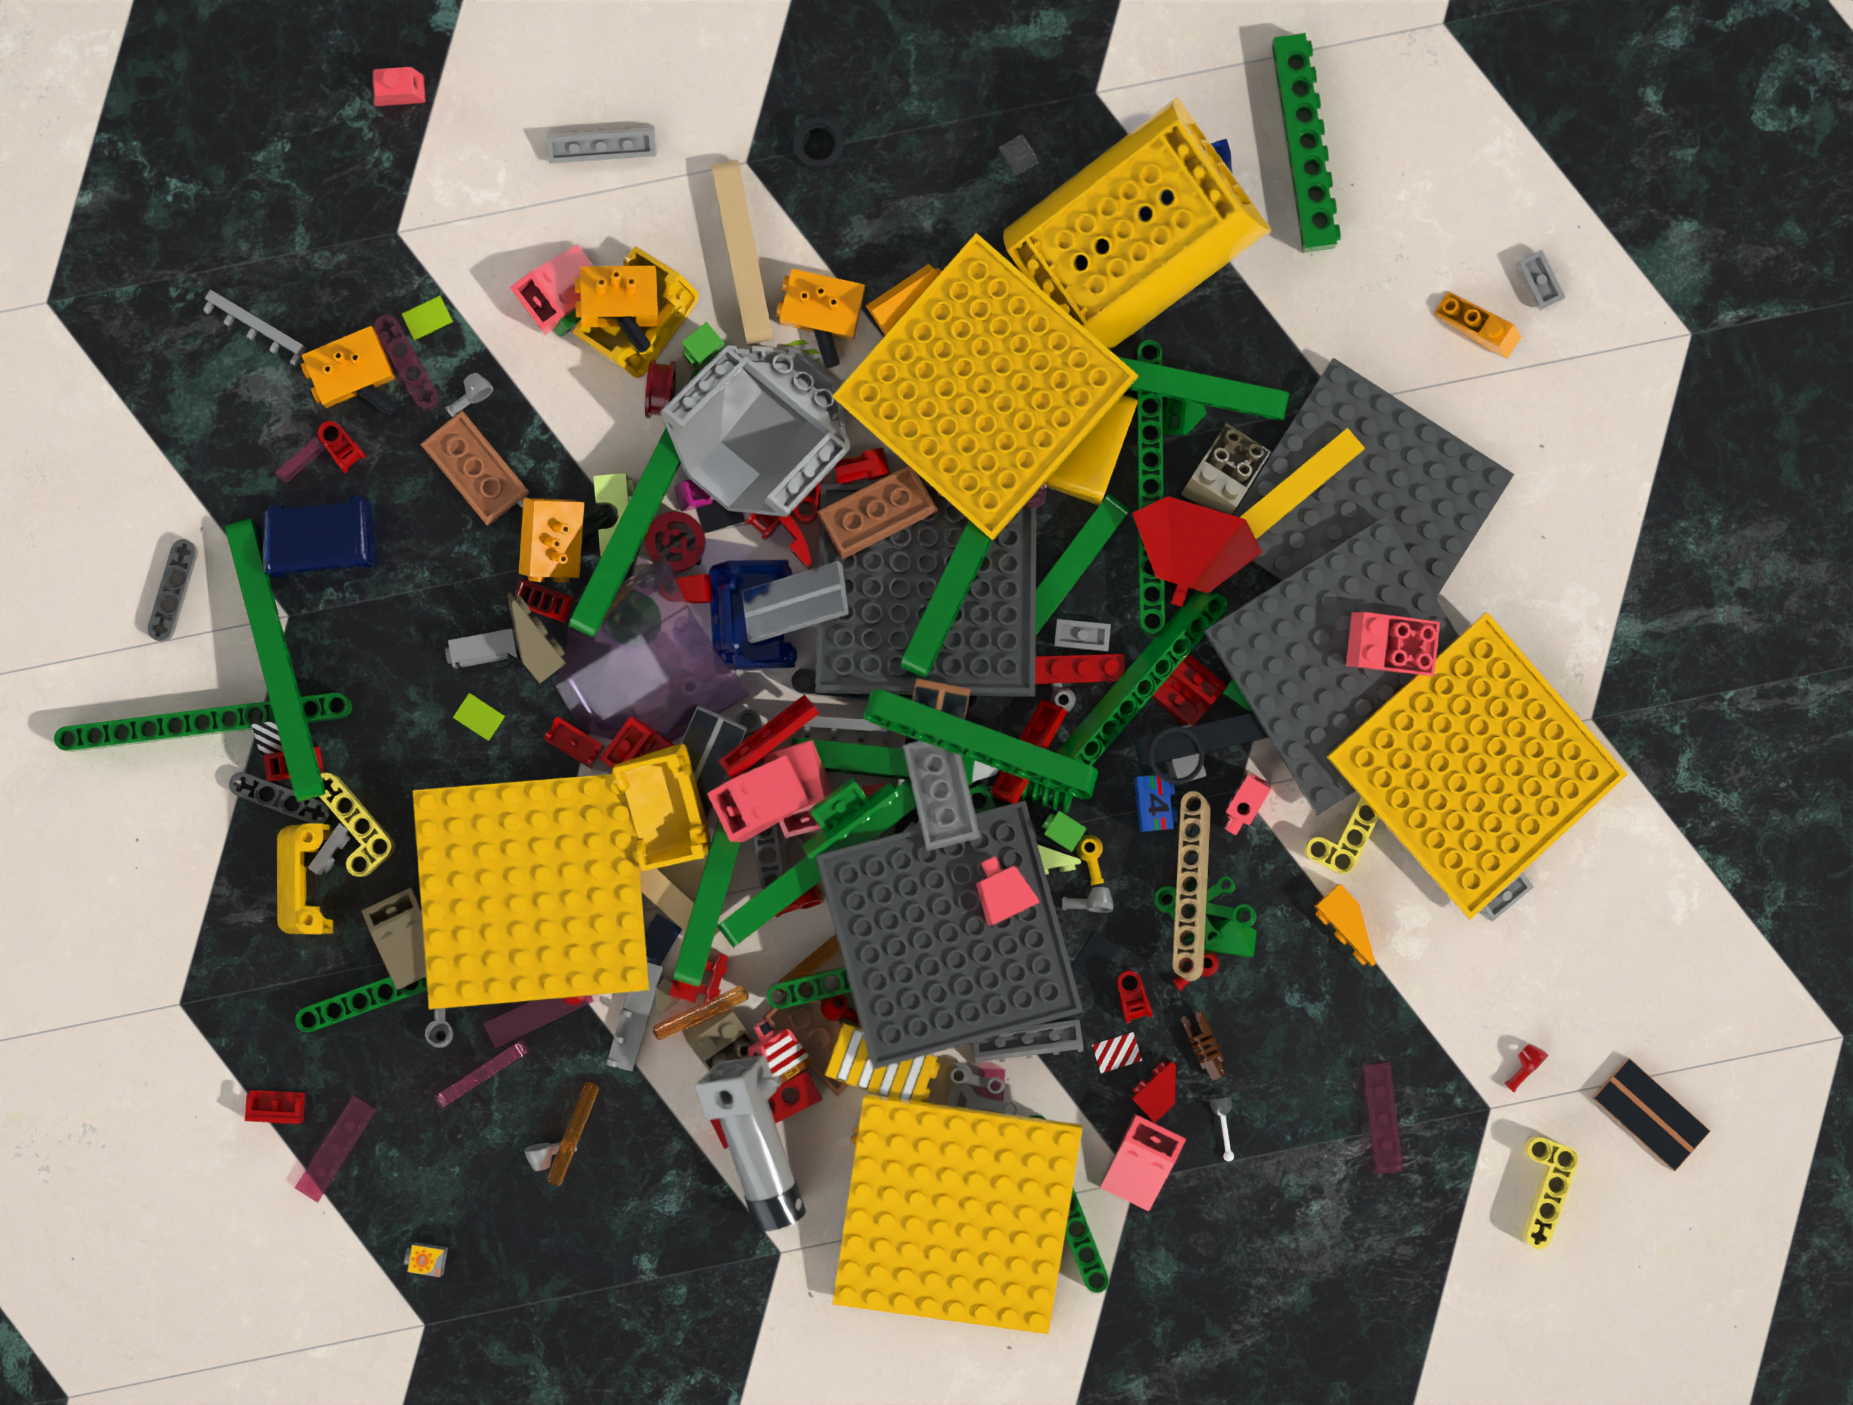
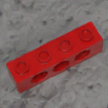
M806 1070L804 1072L800 1071L779 1087H776L777 1090L768 1100L773 1105L772 1115L776 1124L822 1101L823 1098L809 1070ZM784 1088H794L797 1091V1099L793 1102L785 1101L782 1097ZM719 1118L711 1119L710 1122L723 1148H728L729 1146Z

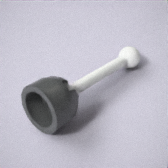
M1231 1095L1214 1096L1209 1098L1212 1111L1221 1118L1225 1146L1223 1158L1226 1161H1232L1234 1154L1230 1150L1226 1115L1232 1109Z

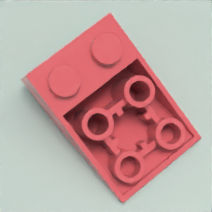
M578 244L534 269L510 287L545 335L556 328L560 319L576 310L575 301H581L580 293H575V277H580V266H594Z
M1352 612L1346 666L1434 676L1440 622L1368 612Z
M813 740L773 750L763 756L764 764H767L787 755L811 803L779 821L785 838L822 829L809 812V809L834 791Z
M787 755L729 780L707 793L730 842H745L811 804Z
M1134 1114L1100 1188L1149 1211L1186 1139Z

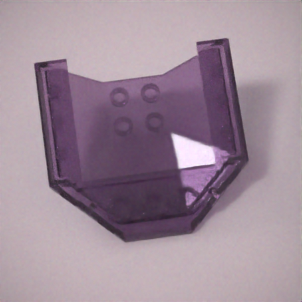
M666 556L622 582L594 638L569 627L564 648L565 654L562 656L565 664L559 669L555 687L584 733L613 740L629 717L633 716L673 742L685 735L698 705L719 714L750 695L736 672L733 673L717 654L688 607L677 582L679 577Z

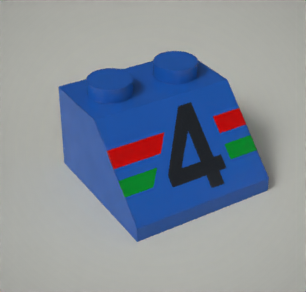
M1157 775L1136 777L1134 784L1139 832L1174 829L1173 823H1178L1176 807H1171L1170 799L1171 796H1175L1174 784L1163 781Z

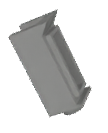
M513 629L448 640L449 647L445 648L448 664L452 663L455 669L459 668L458 664L461 667L510 659V655L520 660Z

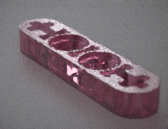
M380 316L375 322L376 334L411 396L420 408L424 410L435 408L439 403V393L402 327L393 316ZM385 321L389 324L394 323V326L391 327L393 334L396 337L401 334L402 337L393 339L387 344L386 341H390L391 338L386 331L381 332L384 328L382 323ZM400 343L405 344L408 348L406 356L402 358L395 357L393 354L394 347ZM410 367H418L420 369L421 376L418 380L410 381L407 379L406 372ZM425 380H427L428 384H423V387L428 393L433 392L434 394L430 397L431 402L428 404L425 401L420 402L423 394L419 388H416L415 391L412 389L413 387L420 386Z
M524 1040L519 1041L436 1095L434 1099L441 1109L530 1052Z

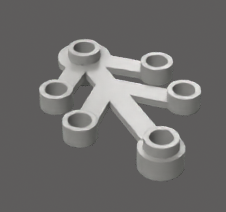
M961 1062L954 1063L947 1069L946 1081L951 1088L946 1106L957 1107L962 1091L967 1100L965 1106L967 1109L981 1111L989 1109L1007 1114L1005 1107L1011 1104L1014 1106V1113L1011 1115H1017L1018 1106L1016 1103L1011 1101L1001 1102L978 1096L971 1086L988 1088L991 1093L1000 1094L1005 1088L1002 1079L996 1077L990 1079L975 1075L967 1064ZM957 1071H962L964 1074V1078L961 1081L955 1080L954 1075ZM999 1081L1001 1088L998 1091H994L991 1088L992 1082Z

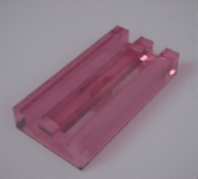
M314 437L275 473L285 483L289 482L323 452L325 446L318 438Z

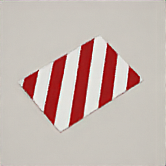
M1134 1032L1092 1045L1100 1073L1142 1061Z

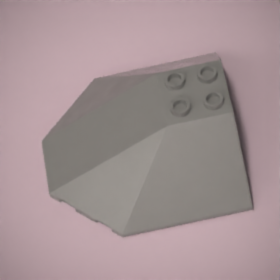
M735 345L725 346L660 412L686 476L728 511L787 517L850 450V441L847 438L845 429L847 423L844 407L832 397L841 387L840 382L799 348L788 347L787 350H773V347L752 346L751 349H739Z

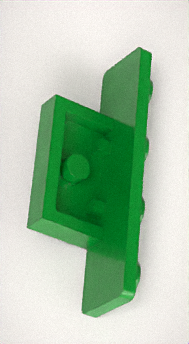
M851 778L809 809V812L820 825L822 831L801 846L809 859L823 854L832 843L847 837L850 830L869 821L872 814L891 805L899 795L889 782L867 798L856 781Z

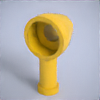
M1089 834L1080 838L1076 845V853L1080 859L1087 861L1091 877L1090 883L1093 886L1104 883L1097 860L1102 854L1103 845L1098 837ZM1088 842L1093 843L1095 846V850L1091 853L1086 852L1084 849L1085 844Z

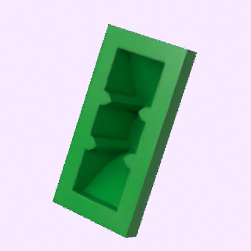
M1167 397L1163 434L1187 435L1207 414L1204 405Z
M1232 919L1210 922L1213 928L1221 933L1222 942L1220 945L1213 947L1206 943L1204 939V950L1254 957L1257 930L1251 927H1240ZM1211 934L1209 941L1215 942L1218 938L1217 934Z

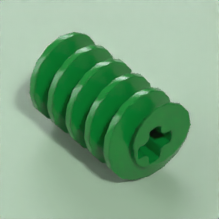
M1029 781L1021 795V802L1026 801L1031 796L1032 805H1035L1039 799H1042L1043 808H1046L1049 802H1052L1053 811H1056L1060 805H1063V813L1067 814L1073 796Z

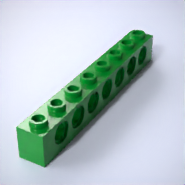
M1306 33L1274 37L1271 45L1302 251L1307 253L1335 249L1338 244L1337 241L1341 240L1339 224H1334L1333 214H1337L1335 198L1330 197L1329 188H1333L1331 172L1326 171L1325 162L1329 161L1327 145L1323 146L1321 135H1325L1323 119L1318 118L1317 109H1321V100L1319 93H1315L1313 83H1317L1316 68L1310 65L1309 57L1313 56L1311 40L1307 41ZM1290 59H1297L1301 62L1302 68L1292 69L1288 61ZM1301 85L1305 88L1306 94L1298 96L1294 94L1292 87ZM1305 111L1308 113L1310 120L1301 122L1297 119L1296 113ZM1308 137L1313 141L1314 146L1312 148H1304L1300 143V139ZM1308 163L1314 164L1318 169V173L1314 175L1306 173L1304 165ZM1318 190L1321 193L1322 199L1319 201L1311 200L1308 196V191ZM1314 216H1321L1324 218L1326 225L1321 228L1316 227L1312 223V218Z

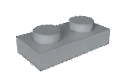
M1542 250L1516 263L1540 311L1566 298Z
M1057 619L1054 647L1108 652L1111 624Z
M338 824L309 865L308 869L315 874L321 875L323 871L327 873L336 861L333 858L339 849L343 851L352 837L349 834L351 832L344 824Z

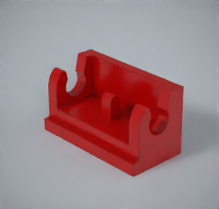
M557 716L553 721L552 728L545 735V741L590 769L605 745Z
M250 1090L246 1096L244 1121L303 1123L305 1092Z

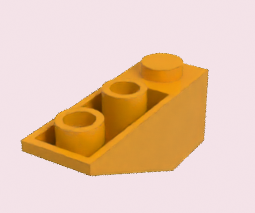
M1449 291L1434 312V315L1484 348L1508 359L1521 339V335L1514 324Z
M1337 884L1314 905L1318 910L1315 915L1325 925L1330 923L1337 930L1334 933L1336 938L1343 945L1349 943L1355 950L1352 953L1353 956L1362 965L1367 963L1369 966H1373L1375 959L1360 905L1341 884Z

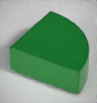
M576 310L560 319L554 329L559 337H563L571 331V326L581 320V317H576Z

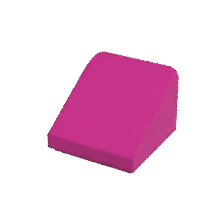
M692 480L681 481L674 487L681 512L712 504L711 496Z

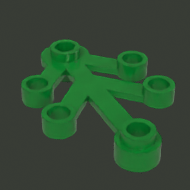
M1207 875V886H1208V885H1209V882H1210V878H1209V876ZM1224 876L1220 878L1216 885L1207 890L1206 914L1232 919L1243 928L1251 927L1255 923L1257 916L1254 909L1249 905L1242 904L1236 908H1230L1209 903L1221 894H1231L1235 890V882L1230 877ZM1192 880L1187 884V892H1191L1197 887V880ZM1225 881H1230V888L1224 890L1222 888L1223 883ZM1164 886L1156 892L1154 902L1161 912L1170 913L1175 921L1177 887ZM1172 896L1173 901L1168 905L1165 904V898ZM1196 907L1187 909L1191 911L1193 916L1196 914ZM1250 913V919L1243 922L1242 915ZM1206 916L1205 941L1210 946L1215 947L1221 944L1222 935L1213 928ZM1216 933L1218 936L1217 940L1210 942V935ZM1190 934L1189 936H1186L1184 940H1193L1195 938V935Z

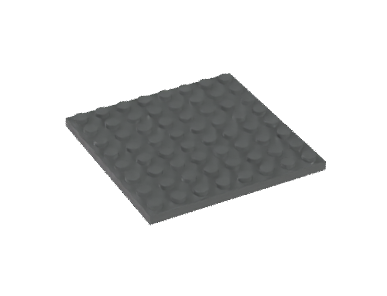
M1332 358L1236 508L1233 516L1241 517L1345 429L1348 428L1365 447V450L1256 539L1263 553L1251 562L1282 581L1382 516H1387L1434 596L1437 597L1514 474L1348 366Z
M821 484L820 509L868 485ZM925 486L936 504L938 512L844 559H841L820 521L819 567L837 561L842 564L849 614L817 623L816 693L870 694L872 690L879 689L892 694L913 695L916 679H922L971 689L969 696L1035 697L1037 492L992 541L926 679L900 668V665L969 519L945 497L938 496V491L934 487Z
M1382 516L1203 630L1315 815L1323 813L1355 792V789L1326 756L1416 675L1347 667L1346 658L1352 612H1368L1440 622L1436 656L1458 637L1457 632L1387 516Z
M1026 801L1018 802L1016 805L1010 804L976 813L981 837L978 839L927 851L922 828L815 856L872 1070L1083 1012ZM996 856L1002 871L1012 866L1018 869L1037 896L1039 903L988 926L976 883L987 879L981 863Z

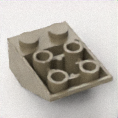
M1226 423L1181 495L1199 506L1232 515L1272 451Z
M510 592L507 594L519 656L537 681L542 683L565 664L562 657L565 652L554 637L550 639L546 637L548 631L538 617L531 618L528 615L531 613V610L521 596L518 595L515 598Z
M412 888L406 889L362 910L369 931L396 989L398 990L426 977L422 907Z
M727 999L682 1029L688 1044L708 1071L718 1062L749 1058L748 1047L757 1042Z

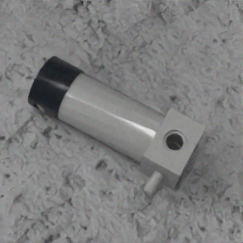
M765 1055L718 1062L695 1084L706 1120L718 1118L720 1120L755 1230L773 1231L797 1222L805 1215L806 1209L797 1182L793 1178L768 1103V1099L777 1090L776 1087L780 1086L781 1079L778 1076H772Z

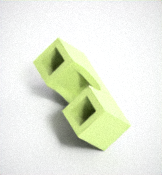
M626 473L593 476L596 504L598 506H614L619 514L618 521L613 527L598 530L601 557L630 501V496L634 492L633 479L628 480Z

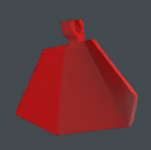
M1169 496L1132 513L1156 578L1178 584L1171 604L1183 607L1189 588L1210 593L1263 553L1246 519Z

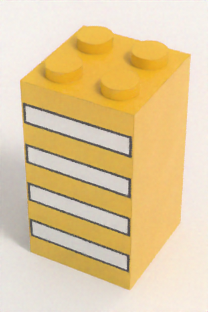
M843 1021L825 1070V1076L883 1097L926 1103L931 1091L927 1087L929 1079H935L940 1064L936 1061L937 1056L935 1054H928L872 1070L861 1028Z

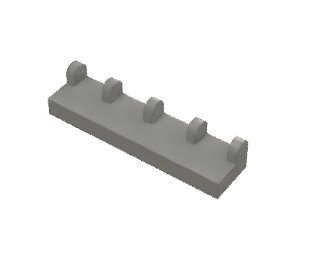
M654 126L636 129L628 127L622 130L607 131L599 129L593 132L578 133L577 131H571V133L564 134L547 133L546 136L549 164L656 156Z
M212 290L205 297L208 302L203 309L204 312L209 314L214 306L228 313L224 324L230 326L235 318L251 327L247 338L253 340L257 332L274 341L270 347V352L275 354L279 347L283 346L294 353L290 364L294 366L298 364L307 349L302 344Z
M815 716L802 726L804 727V738L810 737V728L831 729V740H836L837 730L858 731V742H863L865 731L883 733L881 737L882 743H888V729L872 724L865 719Z
M647 962L649 990L627 992L606 1065L631 1072L634 1071L656 990L663 972V966Z
M1072 1020L1034 1025L973 1042L975 1065H981L983 1061L998 1059L1000 1062H1005L1006 1058L1026 1056L1028 1059L1032 1058V1055L1045 1053L1059 1055L1061 1051L1076 1049L1078 1052H1083L1080 1021Z

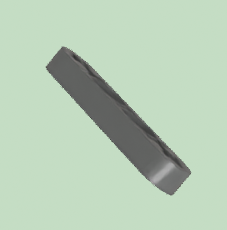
M186 539L177 540L171 547L149 620L148 633L156 641L165 642L172 638L195 565L197 548L194 543ZM185 545L191 551L189 556H184L182 562L183 564H188L187 569L179 565H173L174 560L180 563L181 554L178 553V549L184 548ZM175 570H180L184 576L182 583L179 585H173L169 580L170 574ZM167 596L174 597L176 601V606L171 611H165L162 608V600ZM159 612L166 616H172L171 621L165 618L164 627L168 628L167 633H161L160 637H158V632L155 631V626H160L163 620L162 617H158Z
M239 772L234 774L229 781V788L236 796L305 822L325 824L331 817V810L326 803L315 798L308 799L310 803L307 806L317 809L319 805L322 806L321 811L325 815L324 817H318L317 821L314 820L315 815L305 811V816H301L306 806V800L300 802V806L296 811H289L285 803L288 797L295 796L293 790L251 774ZM243 777H245V783L255 786L256 781H258L259 784L255 788L254 798L250 796L253 793L251 790L242 789L239 792V786L236 785V781H242ZM266 786L272 787L275 792L274 798L269 802L263 801L260 796L261 790Z

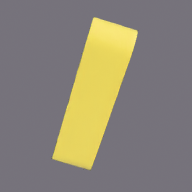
M321 773L324 787V780L333 781L331 783L332 789L340 794L335 796L331 791L325 790V795L320 796V798L361 844L347 858L346 868L354 876H367L393 854L395 849L394 841L338 776L330 773ZM345 798H348L352 803L351 810L347 813L341 812L339 808L340 802ZM365 818L368 820L370 827L366 833L361 834L357 830V823ZM379 839H383L387 843V850L383 854H378L375 851L374 846ZM358 857H363L367 863L365 870L362 872H358L354 868V862Z
M1359 796L1336 844L1325 838H1312L1305 844L1304 854L1310 861L1334 873H1348L1355 867L1379 817L1372 810L1373 815L1369 821H1364L1360 818L1359 811L1361 807H1369V805ZM1351 830H1356L1360 834L1361 839L1357 845H1351L1347 840V834ZM1314 842H1320L1324 846V854L1321 857H1315L1311 853L1310 848ZM1339 854H1343L1348 858L1349 863L1344 870L1337 868L1335 865V858Z
M1533 1136L1526 1140L1524 1152L1531 1160L1546 1166L1522 1236L1529 1246L1535 1249H1544L1551 1242L1578 1164V1155L1570 1147L1539 1136ZM1536 1142H1542L1544 1152L1536 1157L1532 1153V1146ZM1563 1151H1567L1570 1155V1161L1568 1164L1561 1166L1558 1163V1155ZM1553 1177H1559L1561 1187L1553 1192L1549 1189V1181ZM1544 1203H1550L1552 1206V1212L1548 1217L1540 1215V1207ZM1536 1219L1548 1223L1547 1227L1535 1223ZM1539 1231L1543 1235L1542 1239H1536L1535 1241L1531 1234L1532 1232L1537 1233Z

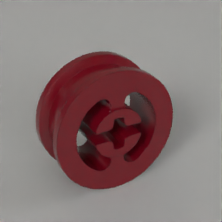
M655 359L650 360L645 393V418L650 419L652 415L662 416L661 410L675 397L676 361H671L667 365L657 364Z
M672 511L658 516L651 523L646 533L645 544L650 558L660 568L670 572H683L691 569L701 560L705 552L706 538L702 527L696 519L686 513ZM671 523H683L690 527L695 535V546L692 551L687 550L688 538L686 535L680 540L682 544L680 548L673 546L668 550L674 555L682 554L683 558L680 561H669L663 558L656 546L659 533L664 534L663 545L665 548L672 543L670 540L671 536L674 535L678 538L683 534L679 529H669Z

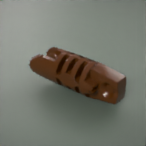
M1199 1010L1195 1013L1202 1032L1197 1034L1188 1016H1184L1180 1020L1202 1069H1207L1213 1081L1226 1074L1221 1063L1224 1061V1057L1203 1010Z

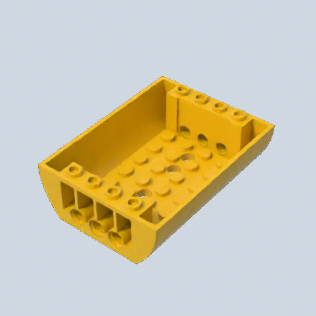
M1176 97L1004 230V243L1007 252L1021 272L1111 351L1272 230L1183 103ZM1166 189L1174 193V201L1171 205H1165L1161 200L1162 192ZM1144 206L1150 207L1153 212V216L1148 222L1140 218L1139 212ZM1102 238L1109 242L1110 247L1106 254H1101L1097 250V242ZM1079 255H1084L1088 260V266L1083 271L1079 270L1075 265V260Z

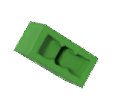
M707 321L682 341L685 349L682 351L684 358L693 368L698 366L701 370L725 347L723 340Z
M1060 811L1056 815L1051 813L1042 825V828L1046 830L1043 836L1068 852L1073 851L1087 829Z

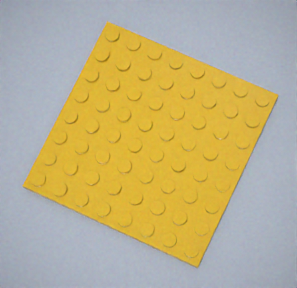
M976 233L832 397L990 539L994 540L1139 376Z
M1484 612L1436 656L1434 676L1416 674L1326 756L1469 920L1479 913L1628 775L1488 612Z
M611 774L413 790L429 1009L649 990L639 864L635 863L633 857V848H636L637 834L625 790L621 791L619 786H614Z
M864 1094L832 1305L1049 1334L1082 1125Z

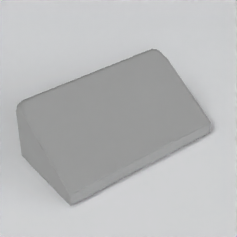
M1522 872L1490 901L1482 911L1493 922L1534 887Z

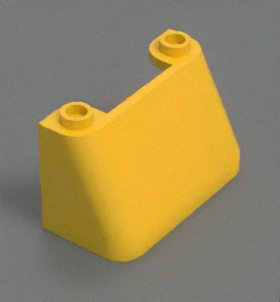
M634 246L630 253L625 256L623 266H656L657 326L640 327L651 343L650 348L643 353H638L620 327H581L580 320L572 333L634 378H641L648 372L650 360H657L697 304L699 294L680 273L637 246Z
M1122 395L1046 480L1043 486L1100 506L1138 400Z
M684 744L671 746L616 764L613 767L614 771H611V777L615 787L619 786L621 791L625 790L638 837L636 848H633V857L635 863L640 864L641 871L705 858L711 847V836L686 746Z
M291 825L284 827L278 833L277 921L278 926L285 933H333V920L325 918L320 912V907L306 906V853L320 851L321 844L328 840L333 833V825Z

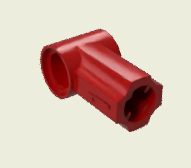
M884 448L865 451L860 456L840 460L834 466L839 484H847L862 479L874 480L890 475Z

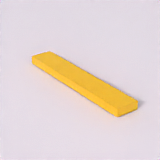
M1348 428L1345 429L1239 518L1246 519L1255 538L1258 539L1364 451L1365 447Z

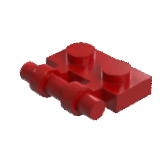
M718 953L715 963L707 961L705 970L712 972L709 986L701 985L700 983V986L697 987L673 980L668 996L694 1004L698 994L705 995L703 1006L714 1008L716 998L719 999L721 990L719 987L722 976L726 975L728 967L725 965L728 956Z

